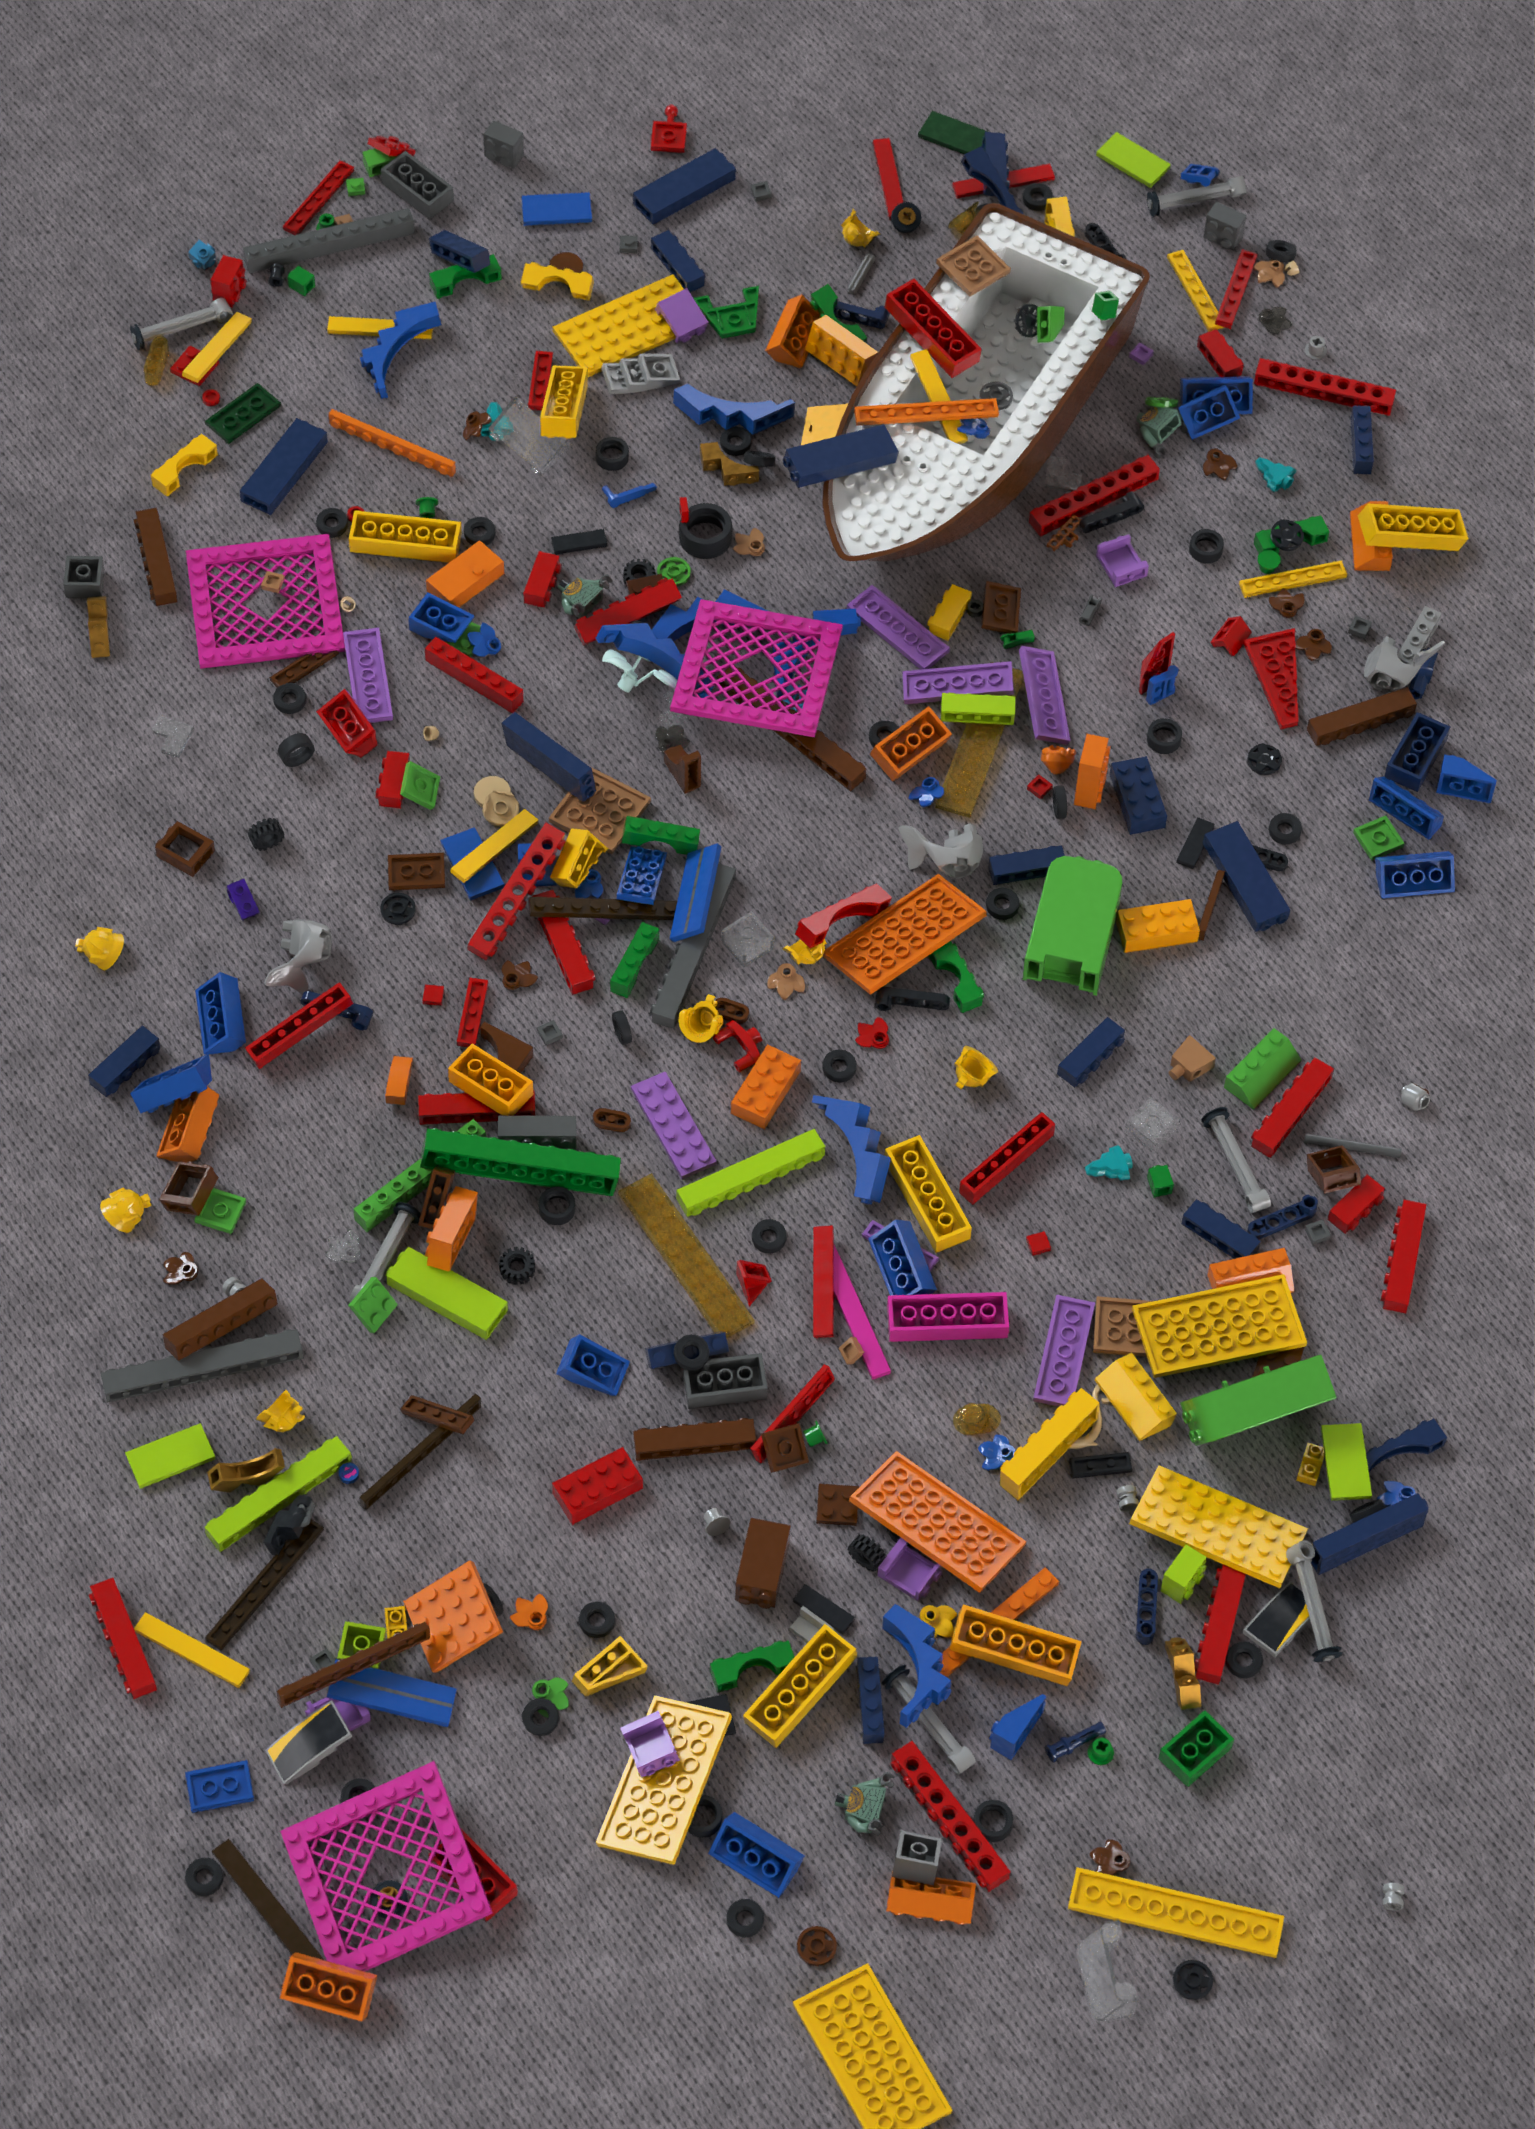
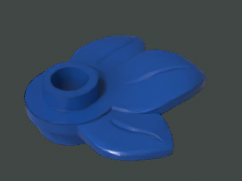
M980 418L961 419L960 421L964 425L957 428L959 432L974 435L979 439H985L990 434V428L987 426V423Z
M486 623L481 624L480 632H470L467 634L469 642L475 646L472 653L476 656L495 655L501 650V642L496 638L495 630Z
M928 777L923 780L922 786L912 790L908 798L909 800L919 799L920 806L927 807L934 802L935 798H942L944 788L940 786L939 781L934 777Z
M589 869L590 873L579 887L575 889V898H589L591 895L599 898L602 895L601 875L597 870Z
M995 1435L993 1442L987 1441L978 1447L979 1452L986 1457L982 1468L985 1470L999 1469L1006 1460L1010 1461L1014 1457L1016 1451L1009 1444V1440L1003 1435Z
M1384 1481V1487L1387 1492L1378 1496L1377 1499H1382L1385 1506L1388 1507L1417 1493L1414 1488L1404 1486L1400 1482Z

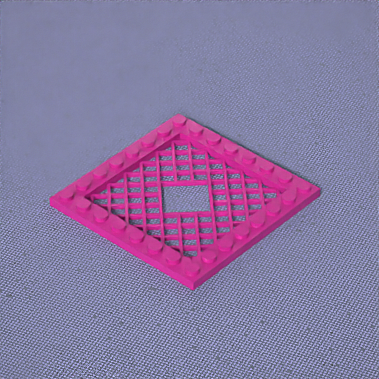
M329 534L186 550L200 669L296 658L311 653L313 656L315 653L320 652L322 654H329L332 651L345 652ZM291 556H299V557H298L297 559H294V558H292ZM304 556L311 560L307 565L300 562ZM286 559L293 562L289 567L282 564ZM257 560H264L261 564L256 562ZM268 561L275 564L270 570L264 567ZM240 562H246L243 566L238 564ZM250 563L257 566L253 572L246 569ZM314 563L316 571L310 568ZM223 564H228L225 568L220 566ZM232 565L239 568L235 574L228 571ZM296 565L303 568L298 574L292 571ZM214 567L221 570L217 576L210 573ZM280 567L285 570L282 573L284 577L288 573L295 577L290 582L286 579L283 583L286 586L282 590L280 589L279 593L289 600L267 621L241 604L262 584L264 577L261 578L256 575L260 569L265 572H274ZM242 571L249 574L245 580L238 577ZM306 571L313 574L308 580L302 577ZM224 573L231 576L227 582L220 579ZM207 575L213 579L209 584ZM252 577L259 581L255 586L248 583ZM316 577H317V584H318V586H317L316 584L312 583V581H313ZM234 579L241 583L237 588L230 585ZM298 579L305 582L300 588L294 585ZM216 581L223 585L219 590L212 587ZM244 585L251 589L247 594L240 591ZM308 585L315 588L310 594L304 591ZM226 587L233 591L229 596L222 593ZM290 587L296 590L292 596L286 593ZM209 590L215 593L211 598L209 596ZM318 591L320 600L314 597ZM236 593L243 597L239 602L231 599ZM300 593L306 596L303 602L296 599ZM218 596L225 599L221 604L214 601ZM310 599L316 602L313 608L306 605ZM228 601L235 605L230 611L224 608ZM292 601L299 605L295 610L287 607ZM211 604L217 607L213 612H211ZM320 605L322 614L316 611ZM302 607L309 611L305 616L297 613ZM237 608L245 611L240 617L234 614ZM284 609L291 613L287 618L279 615ZM220 610L227 613L222 619L216 616ZM312 613L319 617L315 622L307 619ZM248 614L255 617L250 623L244 620ZM294 615L301 619L297 624L289 621ZM230 616L236 619L232 625L226 622ZM212 618L218 621L214 627ZM275 618L283 621L278 627L272 624ZM322 619L324 628L317 625ZM258 620L265 623L260 629L254 626ZM240 622L246 625L242 631L236 628ZM303 622L311 625L306 631L300 628ZM222 624L228 627L224 633L217 630ZM286 624L293 627L288 633L282 630ZM268 626L274 629L270 635L264 632ZM250 628L256 631L252 637L245 634ZM314 628L321 631L317 636L310 634ZM232 630L238 633L234 639L227 636ZM296 630L303 633L299 638L292 636ZM214 632L220 636L216 641ZM278 632L284 635L281 640L274 638ZM260 634L266 637L262 643L255 640ZM242 636L248 639L244 645L237 642ZM223 639L230 642L226 647L219 644Z
M700 599L671 702L670 712L815 737L843 624ZM724 624L727 629L719 631L716 626ZM741 627L745 632L737 634L734 629ZM713 629L716 632V634L710 636L711 631ZM759 630L763 635L755 638L752 633ZM731 632L734 637L727 640L723 635ZM777 633L780 638L773 641L770 636ZM748 635L752 640L745 643L741 638ZM794 636L798 641L791 644L787 639ZM720 637L723 642L716 645L713 639ZM766 638L769 643L762 646L759 641ZM812 639L816 644L808 647L805 642ZM738 640L741 645L734 648L730 643ZM784 641L787 647L780 649L776 644ZM708 642L712 645L709 649H707ZM755 643L759 648L751 651L748 646ZM727 645L730 650L723 653L719 648ZM802 645L805 650L798 652L794 647ZM773 646L776 652L769 654L766 649ZM744 648L748 653L741 656L737 651ZM818 648L817 654L815 655L813 650ZM791 649L795 655L787 657L784 652ZM716 650L719 656L712 658L709 653ZM762 651L780 673L751 686L734 664ZM734 653L737 659L730 661L726 656ZM809 653L813 658L805 661L802 655ZM781 655L784 660L777 663L773 657ZM704 656H706L708 661L703 663ZM723 658L726 664L719 666L716 661ZM798 658L802 663L795 666L791 661ZM812 662H814L813 669L809 665ZM788 663L791 668L784 671L780 666ZM713 664L716 669L708 671L705 666ZM805 666L809 671L802 674L798 669ZM730 667L734 672L726 675L723 670ZM702 669L705 674L699 676L700 670ZM795 671L798 677L791 679L787 674ZM720 672L723 677L715 680L712 675ZM737 675L741 680L733 683L730 678ZM811 675L810 681L808 682V680L805 677ZM784 676L787 682L780 684L777 679ZM709 677L712 682L704 685L701 680ZM726 680L730 685L722 688L719 683ZM802 680L806 685L798 688L795 682ZM773 681L777 687L770 690L766 684ZM697 682H698V684H699L701 687L695 690L696 684H697ZM745 684L748 689L741 692L737 686ZM791 684L795 690L788 693L784 688ZM716 686L719 691L712 694L708 688ZM763 687L766 692L759 695L755 690ZM734 689L737 694L730 697L727 691ZM805 689H807L806 696L802 692ZM781 690L784 695L777 698L773 693ZM705 691L708 696L700 698L698 693ZM752 692L755 697L748 700L744 695ZM798 693L802 698L794 701L791 696ZM723 694L726 699L718 701L715 697ZM770 695L773 700L766 703L762 698ZM741 697L744 701L743 703L738 705L733 701ZM787 698L791 704L784 707L780 701ZM759 700L762 706L755 708L751 703ZM804 702L803 708L801 709L799 704ZM777 704L780 709L772 711L770 706ZM795 707L799 712L790 714L788 709Z
M434 1761L280 1831L326 1960L365 1972L493 1913L438 1767ZM423 1791L424 1796L419 1795V1794H417V1793H420V1792ZM415 1797L424 1800L420 1810L411 1808ZM406 1798H409L407 1805L398 1803ZM427 1804L432 1815L424 1812ZM390 1806V1809L387 1814L379 1812L380 1810ZM395 1806L404 1809L400 1819L391 1816ZM408 1811L418 1814L413 1824L404 1821ZM376 1814L385 1817L381 1828L372 1825ZM371 1815L368 1823L360 1820ZM421 1816L431 1819L427 1829L417 1826ZM389 1819L398 1822L394 1833L385 1830ZM434 1822L438 1833L430 1831ZM357 1823L366 1826L362 1837L353 1834ZM349 1824H352L349 1832L341 1829ZM402 1824L412 1827L407 1838L398 1835ZM370 1828L379 1831L375 1842L366 1839ZM416 1829L425 1832L420 1843L411 1840ZM338 1832L347 1835L343 1845L334 1843ZM332 1833L330 1840L321 1838L327 1834ZM383 1833L392 1836L388 1847L379 1844ZM429 1834L438 1837L434 1848L425 1845ZM351 1837L360 1840L356 1850L347 1848ZM396 1838L405 1841L401 1851L392 1848ZM314 1841L310 1848L309 1843ZM318 1841L327 1844L323 1854L314 1851ZM441 1841L446 1852L438 1850ZM364 1842L373 1845L369 1855L360 1852ZM409 1843L419 1846L415 1856L405 1853ZM331 1846L340 1849L336 1859L327 1856ZM377 1847L412 1860L396 1898L360 1885ZM422 1848L432 1851L428 1861L418 1858ZM344 1851L354 1854L349 1864L340 1861ZM436 1853L445 1856L441 1867L432 1864ZM313 1855L321 1857L318 1866L315 1863ZM357 1856L367 1859L363 1869L353 1866ZM325 1859L334 1862L330 1873L321 1870ZM448 1859L453 1871L445 1868ZM416 1862L426 1865L422 1875L412 1872ZM338 1864L347 1867L343 1878L334 1875ZM429 1867L439 1870L435 1880L425 1877ZM351 1870L360 1872L356 1883L347 1880ZM443 1872L452 1875L448 1885L439 1882ZM320 1874L328 1876L325 1885H323ZM410 1875L419 1878L415 1889L406 1886ZM332 1878L341 1881L337 1892L328 1889ZM455 1878L460 1890L452 1887ZM423 1881L433 1884L429 1894L419 1891ZM345 1883L354 1886L350 1897L341 1894ZM436 1886L446 1889L442 1899L432 1896ZM358 1888L368 1891L363 1902L354 1899ZM404 1889L413 1892L409 1903L400 1900ZM450 1891L459 1894L455 1904L446 1901ZM326 1892L335 1895L331 1904ZM371 1893L381 1896L376 1907L367 1904ZM417 1894L426 1897L422 1908L413 1905ZM339 1897L348 1900L344 1911L335 1908ZM385 1898L394 1901L390 1912L380 1909ZM430 1900L440 1903L436 1913L426 1910ZM352 1902L361 1905L357 1916L348 1913ZM398 1903L407 1906L403 1917L393 1914ZM444 1904L450 1906L449 1908L441 1911ZM365 1907L375 1910L370 1921L361 1918ZM411 1908L420 1911L416 1922L407 1919ZM333 1911L342 1914L338 1923ZM378 1912L388 1915L383 1926L374 1923ZM424 1913H425V1914H428V1915H431V1916H429V1917H427V1918H425V1919L422 1920V1918H423V1916H424ZM346 1916L355 1919L351 1930L342 1927ZM392 1917L401 1920L397 1931L387 1928ZM359 1921L368 1924L364 1935L355 1932ZM405 1922L412 1924L408 1927L403 1928ZM372 1926L382 1929L377 1940L368 1937ZM340 1930L349 1933L345 1943ZM385 1931L392 1933L386 1937H383ZM353 1935L362 1938L358 1948L349 1946ZM366 1940L372 1942V1943H370V1944L364 1946Z

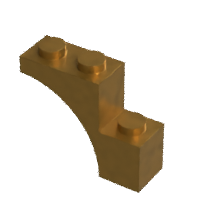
M718 442L700 444L703 471L721 469L724 486L759 482L758 466L742 465L730 460L723 454Z
M106 596L88 597V628L91 657H110Z
M274 1448L263 1456L244 1462L216 1464L207 1472L211 1490L230 1493L242 1483L257 1486L265 1484L285 1468L282 1450Z
M1175 1637L1170 1641H1165V1649L1170 1660L1177 1703L1180 1709L1202 1707L1200 1683L1195 1677L1194 1654L1185 1638Z

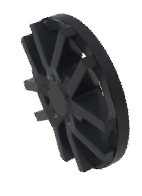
M1025 304L1017 309L1018 312L1014 319L1015 329L1023 337H1034L1037 335V327L1035 326L1037 323V311L1035 313L1034 311L1037 310L1038 306L1034 304Z

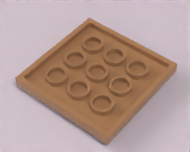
M592 768L596 787L594 795L582 802L568 792L550 815L549 822L569 833L571 828L588 830L608 848L606 852L613 854L622 842L626 817L639 818L650 804L651 797Z

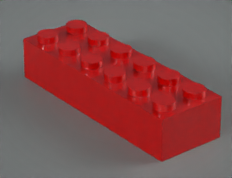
M914 278L887 294L884 308L924 350H928L929 355L951 378L979 362L982 351L980 346Z

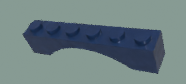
M982 146L964 154L961 163L968 175L985 184L994 193L1000 205L1023 214V211L1015 203L1014 196L1009 193L1005 181L1000 178L996 166L991 163L989 154L984 151Z
M1434 1418L1429 1421L1424 1420L1412 1430L1407 1429L1402 1432L1399 1437L1388 1439L1382 1446L1378 1448L1375 1446L1369 1449L1366 1453L1368 1471L1370 1472L1376 1465L1395 1455L1404 1453L1429 1454L1443 1447L1447 1436Z

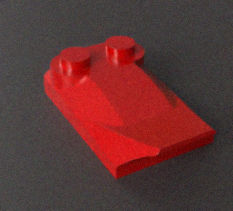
M343 689L316 711L347 754H353L362 758L378 745L376 730L346 689Z

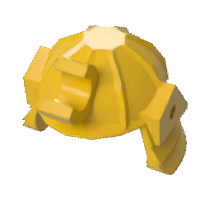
M852 209L850 216L841 225L845 241L852 246H863L865 248L873 238L880 235L878 231L874 232L868 229L858 219L854 209Z
M97 927L96 930L89 932L84 940L77 939L75 946L77 947V952H84L89 962L105 971L120 956L124 945V937L120 933H112L113 929Z
M824 939L823 943L810 949L802 940H799L791 946H785L783 950L790 953L791 959L798 965L800 963L814 964L823 957L824 945L827 943Z
M708 994L705 1001H700L693 1008L690 1007L680 1011L679 1027L683 1035L690 1041L696 1043L706 1042L714 1034H717L723 1025V1016L719 1015L718 1010L715 1008L717 1006V1001H714L715 996Z
M970 1046L963 1047L961 1056L954 1063L958 1082L955 1085L960 1089L964 1086L983 1087L994 1074L998 1073L997 1067L990 1059Z
M123 1187L110 1193V1197L104 1199L100 1204L101 1212L105 1219L117 1230L129 1233L142 1220L141 1216L144 1208L151 1206V1199L148 1193L140 1197L138 1193L130 1189L126 1190Z
M285 1390L267 1410H263L258 1415L256 1420L265 1423V1428L273 1429L277 1432L290 1431L298 1422H301L305 1415H300L303 1407L299 1406V1403Z

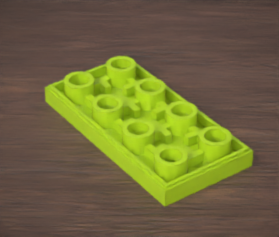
M1118 132L1096 151L1097 157L1149 188L1171 168L1170 163Z
M201 1423L125 1452L139 1489L216 1459Z
M1362 1424L1321 1425L1331 1501L1371 1499L1372 1491Z

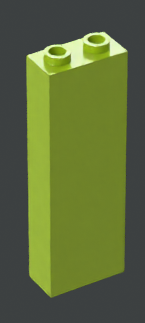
M409 1246L404 1252L402 1251L395 1265L389 1267L386 1272L387 1285L487 1340L508 1312V1302L452 1270L448 1272L428 1266V1257Z

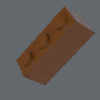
M438 1165L433 1169L419 1226L433 1229L435 1219L440 1218L442 1206H446L455 1170Z

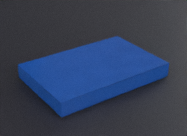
M247 1760L185 1772L192 1813L254 1801Z

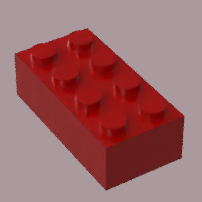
M623 1447L552 1483V1493L572 1525L643 1489V1478Z
M462 1830L493 1912L482 1918L487 1922L518 1895L517 1885ZM441 1843L438 1850L446 1852L443 1843ZM436 1853L432 1864L441 1867L445 1856ZM448 1859L445 1868L453 1871ZM443 1872L441 1877L449 1883L452 1875ZM455 1878L452 1887L460 1890Z

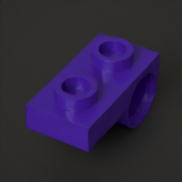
M245 879L227 885L228 896L235 905L242 921L260 913Z

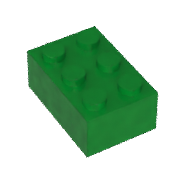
M1204 1710L1160 1749L1158 1759L1189 1787L1232 1749L1234 1738Z

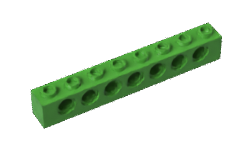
M474 1119L457 1131L461 1134H477L481 1137H486V1131ZM421 1158L353 1209L355 1221L366 1232H369L393 1214V1208L396 1207V1203L409 1202L429 1186L433 1170L420 1168Z

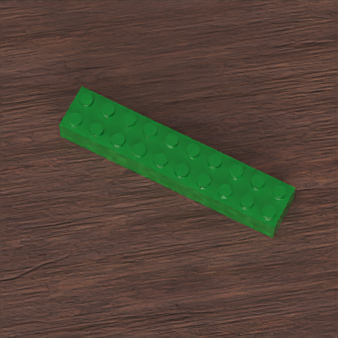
M427 1128L422 1147L420 1168L433 1170L438 1165L455 1170V1173L546 1187L560 1186L572 1191L613 1196L619 1179L621 1158L614 1155H600L594 1152H580L575 1149H560L555 1146L547 1147L536 1143L527 1144L516 1140L507 1141L496 1137L487 1138L477 1134L467 1135L457 1131L448 1132L437 1128Z

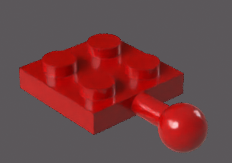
M668 105L665 108L667 122L653 121L651 151L685 152L687 123L674 122V118L678 114V109L675 105Z

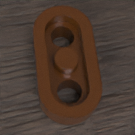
M722 997L715 1000L717 1001L715 1008L718 1010L719 1015L723 1016V1019L733 1020L738 1024L745 1023L749 1019V1009L746 1005Z
M599 1108L593 1113V1123L598 1128L625 1132L631 1126V1118L625 1112Z

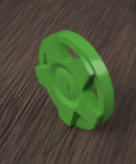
M1147 397L1145 405L1177 407L1178 399Z
M670 557L659 563L657 575L662 574V577H667L668 580L673 578L676 586H681L689 580L691 569L685 560L678 557Z

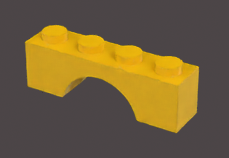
M535 262L525 263L521 279L522 288L540 291L547 283L559 281L565 283L571 289L573 298L590 301L594 285V279L591 274L587 272L575 273L571 269L559 270L551 265L544 267Z
M201 433L197 438L192 439L187 446L181 448L176 455L169 458L160 468L153 471L151 474L152 486L168 497L180 487L179 472L191 464L206 466L218 456L217 445Z

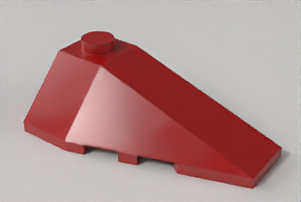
M1174 632L1161 639L1146 658L1143 659L1139 693L1141 695L1147 692L1149 679L1154 675L1166 672L1171 665L1175 640Z

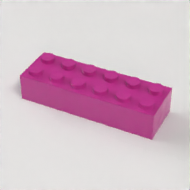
M1007 1292L888 1296L889 1342L1008 1338Z

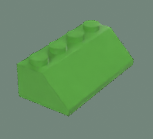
M1273 1028L1226 1076L1224 1088L1254 1110L1301 1062V1058L1290 1040Z

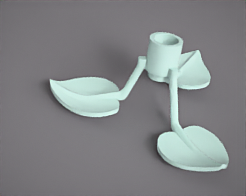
M608 650L605 652L602 662L611 663L624 670L617 684L623 691L630 692L633 686L637 687L639 683L651 675H654L675 691L677 679L662 669H659V671L654 669L637 681L638 675L634 670L641 658L648 662L650 660L638 655L632 667L626 658L617 651Z

